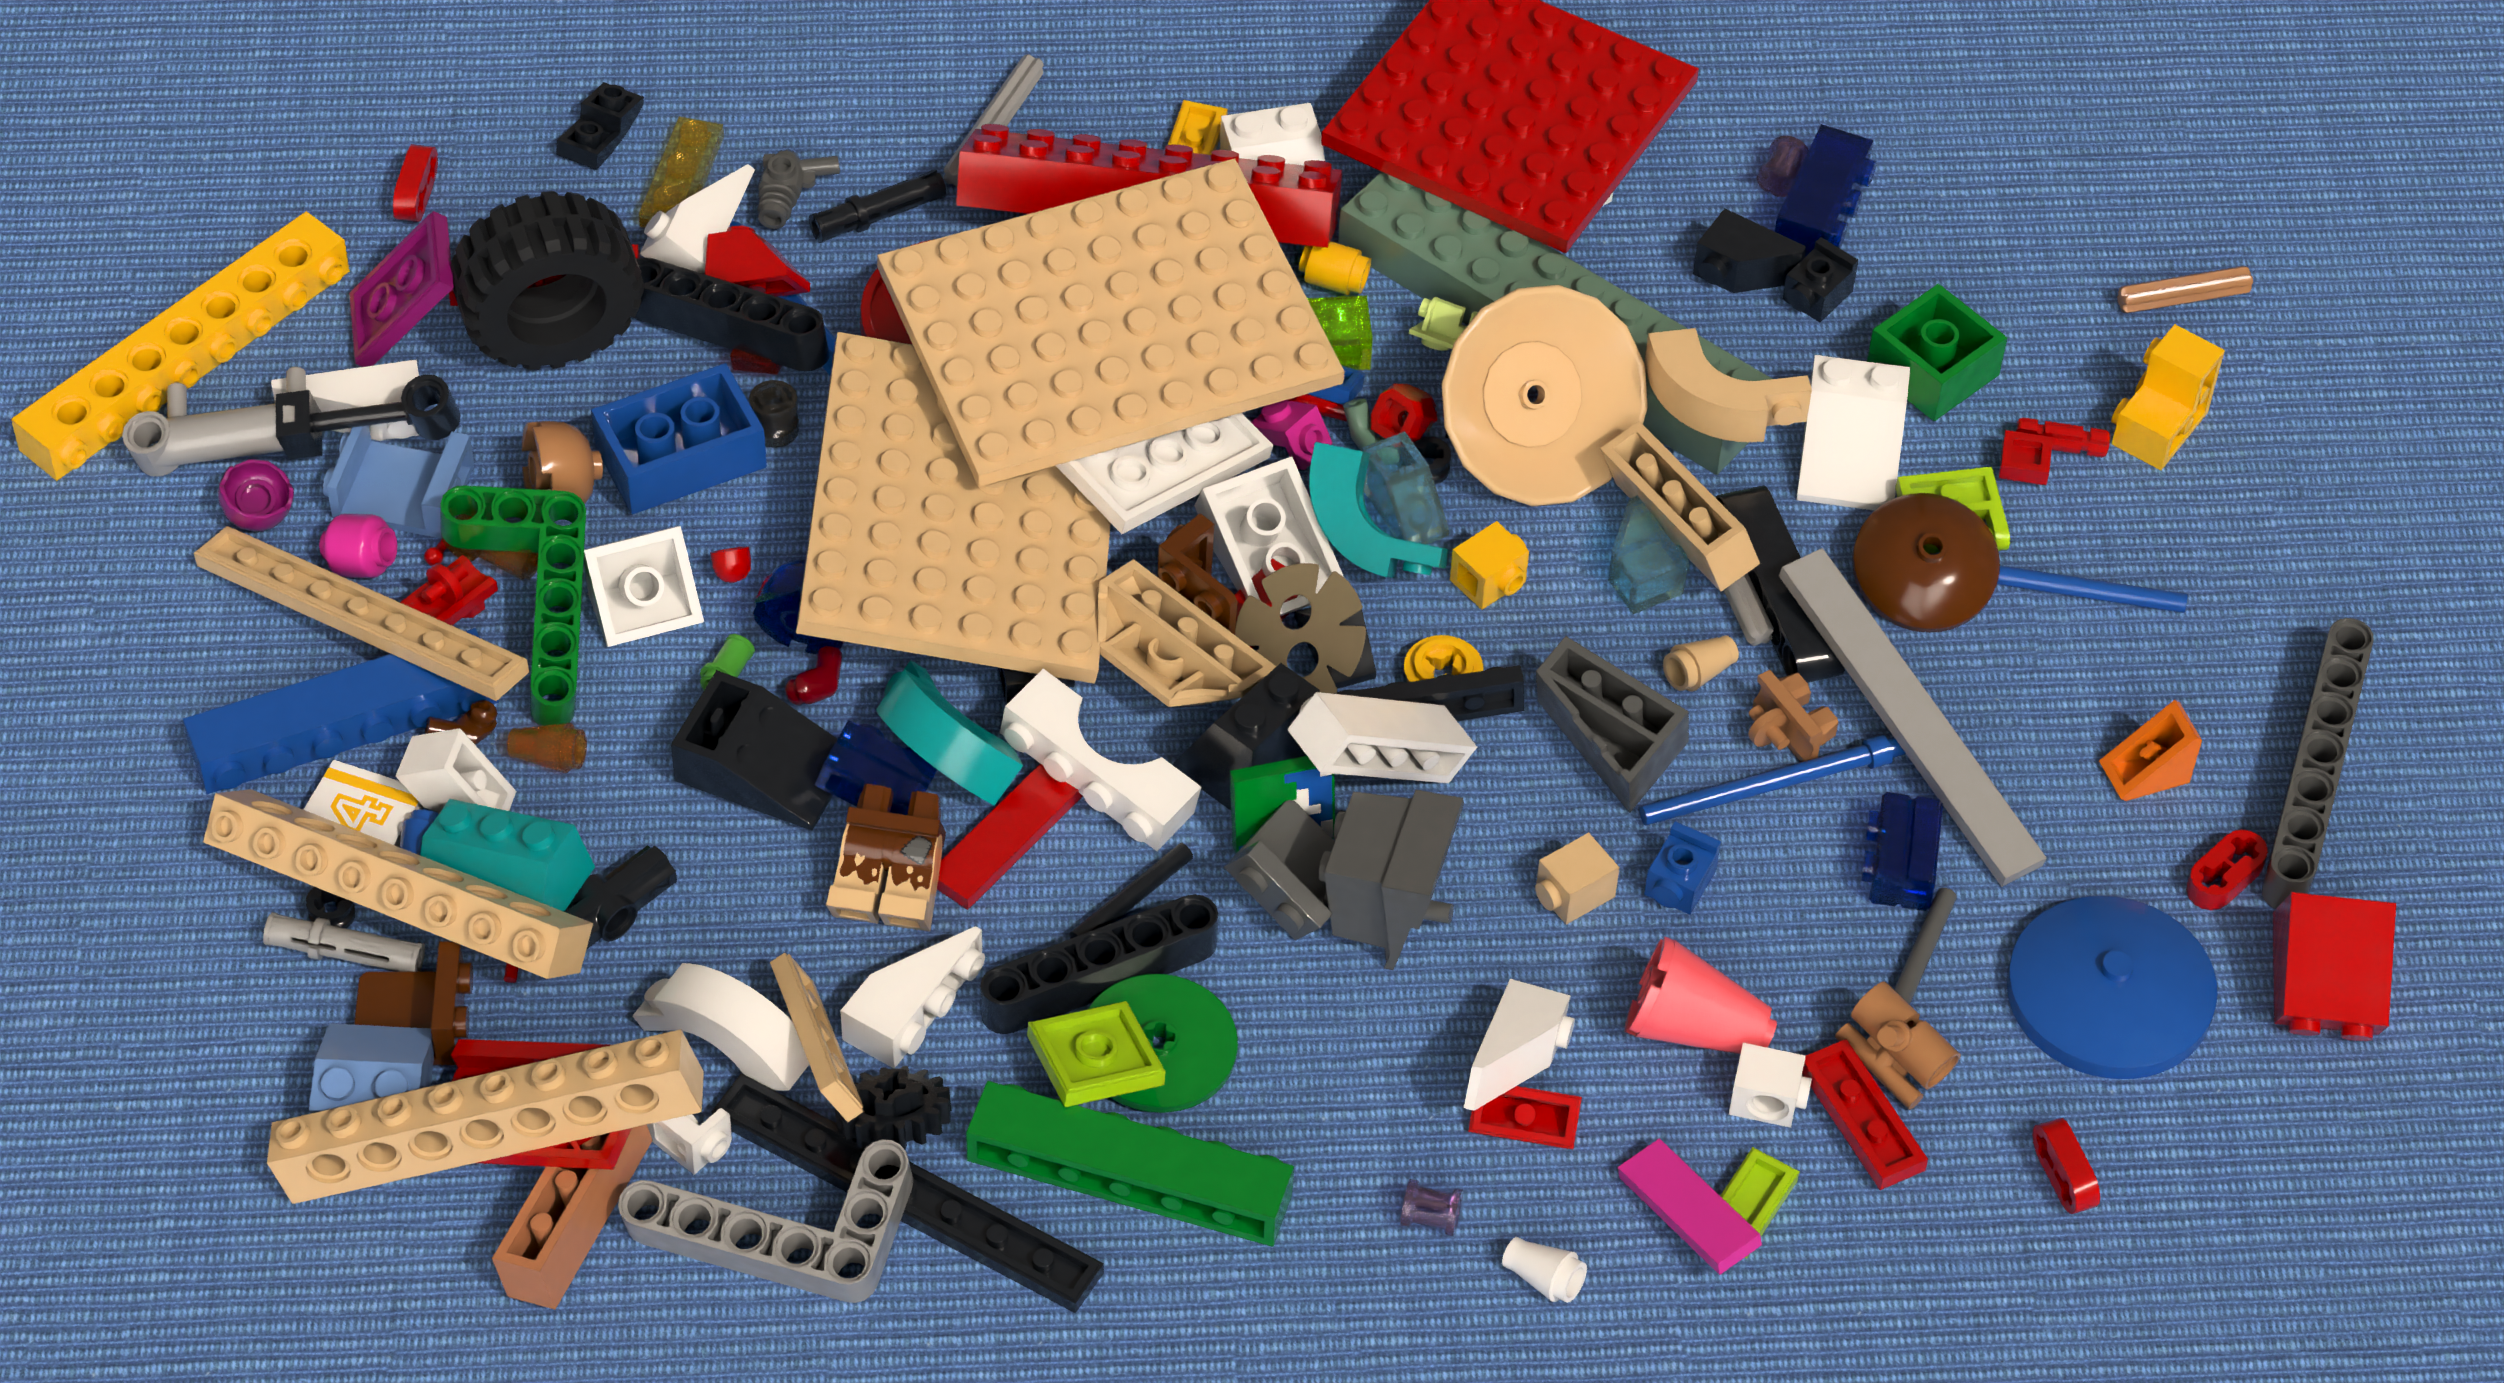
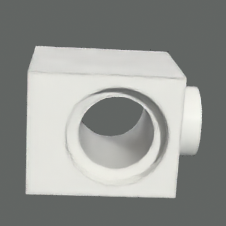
M1743 1043L1728 1115L1791 1128L1795 1107L1806 1109L1812 1078L1802 1076L1805 1055Z

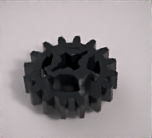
M908 1066L894 1069L882 1067L879 1071L880 1075L874 1077L865 1072L861 1073V1082H854L863 1104V1113L849 1122L835 1109L837 1130H842L843 1139L851 1140L857 1138V1146L860 1148L879 1140H892L900 1144L904 1150L909 1141H915L921 1145L927 1143V1133L932 1135L942 1134V1124H949L951 1122L950 1111H952L949 1087H943V1078L938 1076L929 1079L928 1070L926 1069L910 1074Z

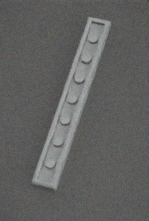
M1821 548L1783 566L1779 574L1783 583L2000 886L2003 887L2042 867L2047 857L1825 550Z

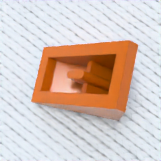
M2173 700L2101 758L2099 762L2120 799L2129 801L2190 783L2202 739L2181 703Z

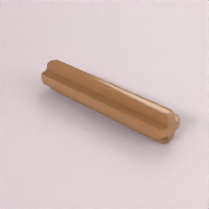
M2239 266L2125 285L2119 288L2117 301L2121 311L2127 314L2246 294L2252 289L2253 277L2248 267Z

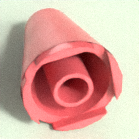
M1664 936L1663 940L1660 939L1642 974L1639 982L1642 986L1637 1001L1632 1000L1624 1032L1639 1038L1741 1054L1743 1043L1768 1048L1776 1030L1777 1021L1770 1019L1772 1011L1770 1006L1676 940Z

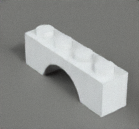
M1042 669L1005 706L1000 734L1005 737L1012 748L1022 753L1026 752L1042 764L1053 779L1059 782H1067L1078 789L1079 793L1083 795L1085 801L1093 809L1105 812L1120 823L1127 834L1134 840L1145 842L1155 851H1158L1195 813L1201 786L1162 757L1147 763L1133 765L1117 763L1096 753L1084 740L1079 729L1078 716L1083 698L1045 669Z

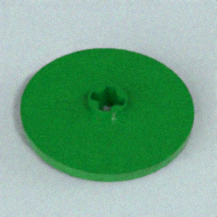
M1167 974L1135 976L1112 985L1102 992L1090 1005L1089 1009L1127 1001L1152 1048L1154 1037L1165 1038L1163 1049L1153 1048L1166 1071L1164 1085L1111 1097L1123 1105L1141 1111L1157 1113L1175 1112L1192 1108L1216 1094L1229 1079L1233 1071L1238 1049V1037L1234 1021L1225 1005L1212 992L1193 981Z

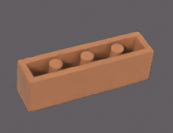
M647 1125L631 1129L614 1170L545 1167L492 1257L508 1297L556 1310L617 1204L621 1193L626 1188L653 1141ZM609 1133L595 1136L580 1145V1148L582 1150H602Z

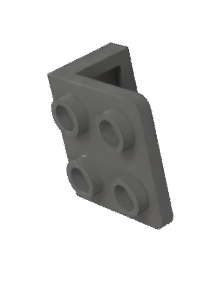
M1288 800L1272 813L1224 868L1295 941L1321 928L1332 915L1323 904L1326 883L1319 880V868L1323 853L1326 850L1332 851L1335 841L1298 803Z

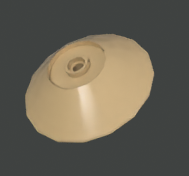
M1561 285L1518 288L1481 308L1454 342L1441 384L1444 428L1462 466L1493 494L1532 507L1572 503L1608 483L1613 476L1600 448L1638 421L1643 424L1648 409L1645 363L1627 325L1596 297ZM1532 386H1535L1538 390V397L1535 402L1531 403L1528 400L1527 393Z

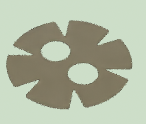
M1299 563L1283 567L1262 580V585L1272 603V607L1249 595L1239 612L1235 636L1248 646H1259L1256 652L1276 667L1280 663L1288 667L1287 657L1295 645L1302 642L1312 644L1318 652V664L1311 674L1302 678L1317 687L1321 693L1335 694L1337 693V687L1327 669V665L1347 677H1351L1360 661L1366 636V628L1364 626H1340L1339 624L1359 612L1363 608L1362 603L1348 580L1336 571L1331 573L1316 594L1319 573L1318 564ZM1301 595L1310 602V619L1302 628L1289 629L1281 621V607L1289 597Z

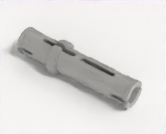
M271 912L267 918L263 934L264 945L307 952L310 959L321 960L323 956L398 972H420L425 956L424 943H414L332 926L329 919L319 917L313 922Z

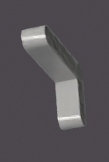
M879 1140L865 1148L860 1157L834 1232L647 1180L636 1181L627 1186L619 1197L618 1207L628 1234L633 1240L643 1245L840 1301L857 1303L869 1298L878 1286L912 1190L913 1176L907 1153L900 1144L892 1140ZM894 1165L900 1168L898 1173L892 1178L885 1180L874 1177L875 1172L882 1166ZM654 1205L659 1207L657 1213L650 1219L637 1220L634 1218L636 1212L644 1206ZM877 1214L882 1217L880 1223L873 1228L864 1229L856 1226L858 1220L864 1215ZM701 1219L710 1222L708 1228L702 1233L693 1235L685 1232L687 1226L695 1220ZM757 1234L761 1236V1240L753 1248L740 1249L736 1247L738 1240L744 1235ZM805 1248L813 1251L811 1257L803 1263L794 1264L787 1261L789 1255L797 1249ZM859 1263L865 1266L862 1273L857 1277L849 1279L838 1275L841 1268L846 1264Z

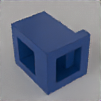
M1675 821L1670 828L1668 838L1647 872L1644 895L1655 899L1662 906L1676 908L1691 915L1716 872L1721 841Z

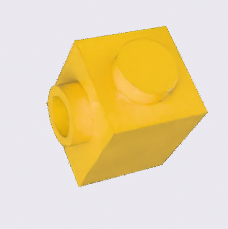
M1496 521L1452 549L1450 581L1483 610L1504 595H1513L1523 586L1527 578L1529 550L1519 536L1509 533Z

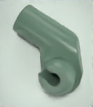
M1354 399L1346 402L1343 407L1351 439L1360 451L1371 453L1369 463L1382 465L1383 461L1394 460L1397 457L1395 444L1383 437L1376 438L1375 432L1371 430V416L1367 400Z

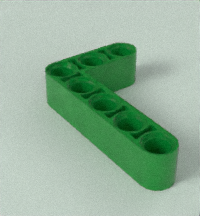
M467 485L455 486L443 495L440 503L441 534L448 544L461 549L538 553L530 712L531 717L541 727L547 729L562 728L570 723L576 710L586 526L585 504L579 496L567 491ZM466 514L470 515L472 518L468 520H459L454 517L457 515ZM509 517L520 518L522 521L517 523H510L505 521L504 519ZM557 520H567L572 522V524L561 526L554 522ZM555 563H565L568 564L570 567L566 569H557L552 567L551 565ZM561 606L568 610L556 613L550 611L549 608ZM560 650L566 654L560 657H553L547 655L546 652ZM548 694H557L563 697V699L552 702L542 697Z

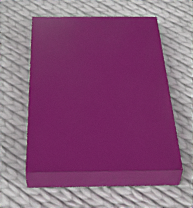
M435 211L430 213L349 293L355 364L362 367L374 366L454 288L453 274L450 267L451 253L446 216Z

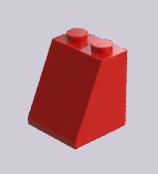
M2291 892L2273 911L2274 1024L2289 1025V1033L2306 1036L2320 1035L2321 1029L2341 1031V1038L2352 1041L2373 1040V1034L2379 1035L2389 1027L2396 903Z

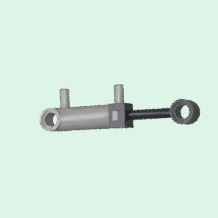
M291 367L286 371V393L276 394V403L187 415V387L179 382L171 383L167 387V418L154 411L138 413L126 423L122 437L126 448L142 472L150 476L161 477L170 474L179 465L282 451L286 453L289 460L322 456V431L407 421V424L413 425L415 431L421 437L427 440H440L448 437L451 431L454 432L456 430L461 415L448 385L443 379L435 375L426 374L415 377L407 383L402 391V402L321 412L310 390H306V371L301 367ZM437 404L433 409L424 411L427 407ZM158 441L155 445L148 447L153 442Z

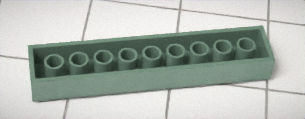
M1380 172L1340 209L1339 244L1361 250L1362 256L1371 258V268L1421 298L1432 300L1434 297H1438L1466 308L1462 320L1466 325L1469 324L1471 314L1474 311L1479 312L1481 308L1518 288L1561 285L1596 297L1626 324L1644 362L1648 333L1688 329L1551 247L1384 172ZM1698 335L1704 356L1721 373L1746 381L1772 379ZM1646 374L1648 409L1643 425L1660 442L1718 475L1749 442H1735L1715 438L1696 431L1680 422L1657 399Z

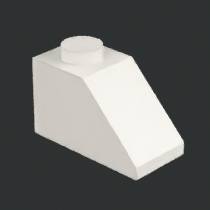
M460 728L412 736L396 773L397 779L424 808L440 813L449 799L509 811L517 792Z

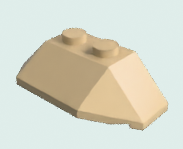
M1134 559L1099 581L1098 644L1101 643L1100 655L1168 707L1196 706L1242 698L1276 667Z

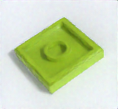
M1127 1001L1028 1022L1027 1037L1064 1107L1163 1086L1165 1083L1166 1071Z

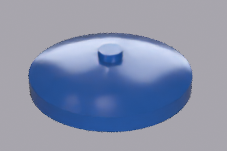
M2113 896L2076 898L2057 904L2042 912L2020 934L2014 946L2007 973L2009 1003L2018 1024L2029 1039L2048 1056L2069 1068L2092 1076L2110 1079H2136L2156 1075L2175 1067L2187 1059L2200 1046L2210 1028L2218 995L2217 981L2212 963L2202 945L2188 929L2157 908L2135 900Z

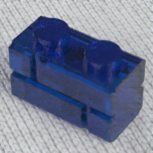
M848 720L830 751L815 786L856 807L865 784L885 786L891 788L894 793L890 813L907 815L911 793L916 791L928 792L937 769L910 747L902 748L885 739L883 733L876 727L869 724L857 725Z
M1886 792L1882 794L1879 811L1869 810L1865 840L1875 842L1874 852L1865 851L1861 881L1870 882L1869 900L1871 903L1894 907L1897 904H1901L1902 908L1921 911L1930 909L1936 883L1943 803H1941L1940 799L1919 796L1911 799L1910 795Z

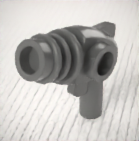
M790 149L780 150L776 154H764V169L758 186L759 204L757 211L760 223L771 229L782 228L790 218L792 208L796 205L802 188H813L816 181L815 177L840 174L838 156L800 160L797 153Z

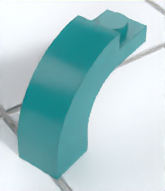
M1315 442L1309 473V488L1313 510L1325 536L1344 557L1364 570L1390 578H1395L1398 559L1404 560L1402 570L1431 576L1433 566L1446 568L1450 549L1395 538L1381 530L1370 517L1364 500V484L1371 453Z
M910 660L904 670L895 673L887 683L884 698L876 709L886 725L907 746L934 768L966 790L995 806L1023 767L1014 748L1009 743L971 721L953 707L938 691L928 671Z

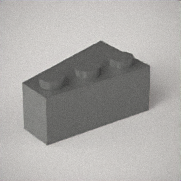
M1567 636L1562 639L1536 670L1537 701L1628 812L1631 813L1689 742V711Z

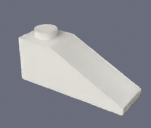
M747 164L683 200L668 212H657L645 227L644 233L648 237L640 254L645 258L657 259L703 274L706 265L708 234L727 231L755 169Z
M417 359L306 375V390H310L321 412L402 402L403 389L409 381L419 376ZM286 378L271 380L275 403L276 394L286 393ZM407 421L369 425L371 439L377 441L397 438L404 439L419 435L413 425H408ZM352 428L338 429L332 431L344 433L350 432Z
M1513 979L1509 980L1472 1064L1464 1108L1475 1111L1550 1067L1558 1047L1567 1049L1575 1023V1018L1567 1016L1570 995Z

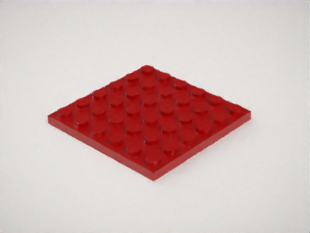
M1429 0L1324 128L1321 145L1563 253H1567L1696 84L1699 68L1541 0Z

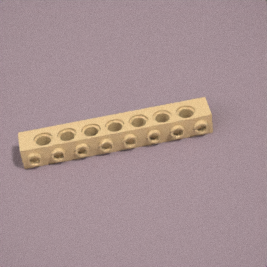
M252 789L215 793L203 840L206 844L543 978L551 979L581 972L593 926L592 922Z
M682 1029L272 1122L267 1164L291 1203L296 1204L702 1112L704 1071Z

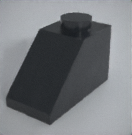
M1724 208L1697 242L1693 274L1731 293L1785 286L1786 275L1805 258L1806 246Z

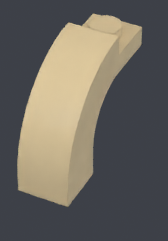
M1696 328L1648 333L1644 363L1650 386L1663 407L1690 428L1728 441L1764 442L1766 426L1807 422L1812 394L1808 375L1761 381L1735 379L1721 373L1708 362L1703 354Z

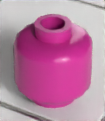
M340 514L334 517L327 530L322 533L319 542L321 556L326 560L330 570L345 578H376L382 575L387 567L394 562L398 546L397 538L392 528H389V525L382 517L373 514Z

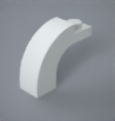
M682 963L670 979L659 980L646 991L644 995L645 1001L633 1014V1018L644 1031H676L682 1029L684 1032L694 1034L708 1041L727 1055L744 1075L773 1090L789 1091L809 1066L794 1023L784 1012L748 985L709 967Z

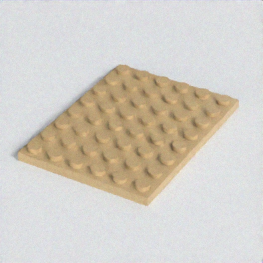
M1235 158L877 255V268L978 487L1341 385L1344 381L1345 371Z
M837 332L796 633L1038 674L1042 669H1045L1057 678L1095 684L1099 670L1101 643L1098 644V584L1107 574L1111 523L1056 466L978 487L914 346Z

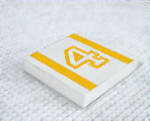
M333 760L303 810L400 847L402 822L409 819L412 811L422 810L423 806L400 781Z

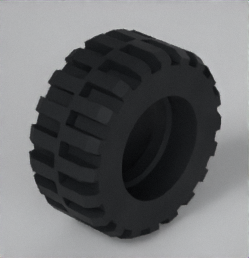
M555 191L541 192V196L530 198L527 194L515 198L516 202L504 207L503 204H500L491 209L488 218L485 220L479 218L470 227V236L463 235L455 250L456 254L453 256L450 266L453 274V291L467 334L472 343L477 345L481 352L494 360L498 358V361L502 364L514 368L518 364H522L527 370H540L541 366L550 365L552 369L565 367V362L577 359L578 362L586 360L591 357V352L597 349L603 351L612 345L616 334L623 335L632 322L630 317L635 318L641 305L644 281L626 228L623 227L621 219L614 211L590 197L585 200L584 196L572 192H566L565 196H558V193ZM567 274L550 284L527 288L542 279Z

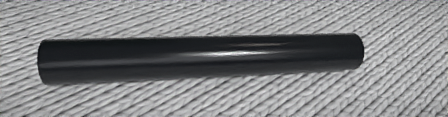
M1179 843L1069 933L1070 939L1116 922L1193 859L1191 850L1185 844Z

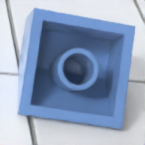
M329 1023L315 1057L309 1103L310 1114L430 1087L435 1053L431 1029Z

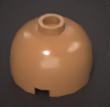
M556 421L526 422L522 436V451L530 452L528 455V466L522 467L525 489L567 491L579 496L585 504L593 493L594 480H601L603 476L600 452L591 451L587 437L577 427Z

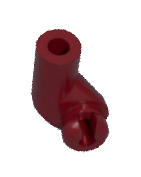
M832 646L820 648L817 655L816 668L802 672L796 678L790 679L786 683L785 694L787 699L794 705H802L803 703L812 704L833 696L838 689L843 657L842 652Z

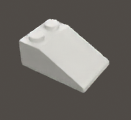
M1815 355L1810 380L1812 394L1807 422H1805L1796 500L1875 511L1884 503L1895 498L1910 367Z
M1293 457L1202 489L1194 506L1198 514L1201 513L1215 524L1213 550L1237 591L1241 589L1246 599L1251 595L1260 600L1251 578L1261 569L1266 577L1275 572L1271 565L1272 558L1284 566L1299 563L1318 564L1319 573L1316 594L1333 571L1343 576L1330 543L1318 523L1311 499ZM1298 595L1297 598L1283 603L1280 616L1310 606V602L1304 596Z

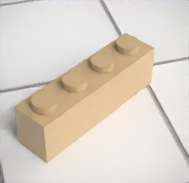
M1640 421L1600 448L1616 485L1720 592L1760 564L1746 528Z

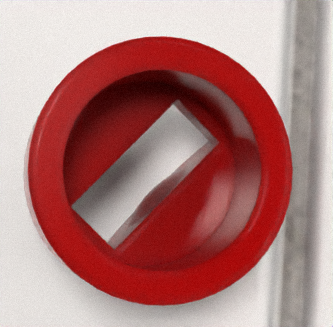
M749 546L710 552L713 570L716 576L724 582L735 583L740 581L751 570Z

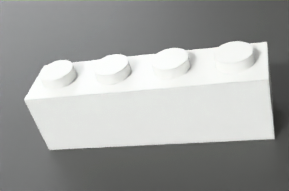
M1316 692L1301 706L1299 715L1287 729L1321 773L1449 784L1477 748L1445 705Z

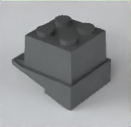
M1416 789L1413 798L1353 791L1347 810H1340L1337 814L1334 825L1335 843L1332 851L1326 850L1323 853L1319 868V880L1326 883L1323 904L1332 913L1330 916L1332 935L1385 948L1386 964L1384 969L1394 970L1411 928L1420 929L1423 919L1446 924L1451 923L1454 905L1431 899L1464 806L1463 798Z

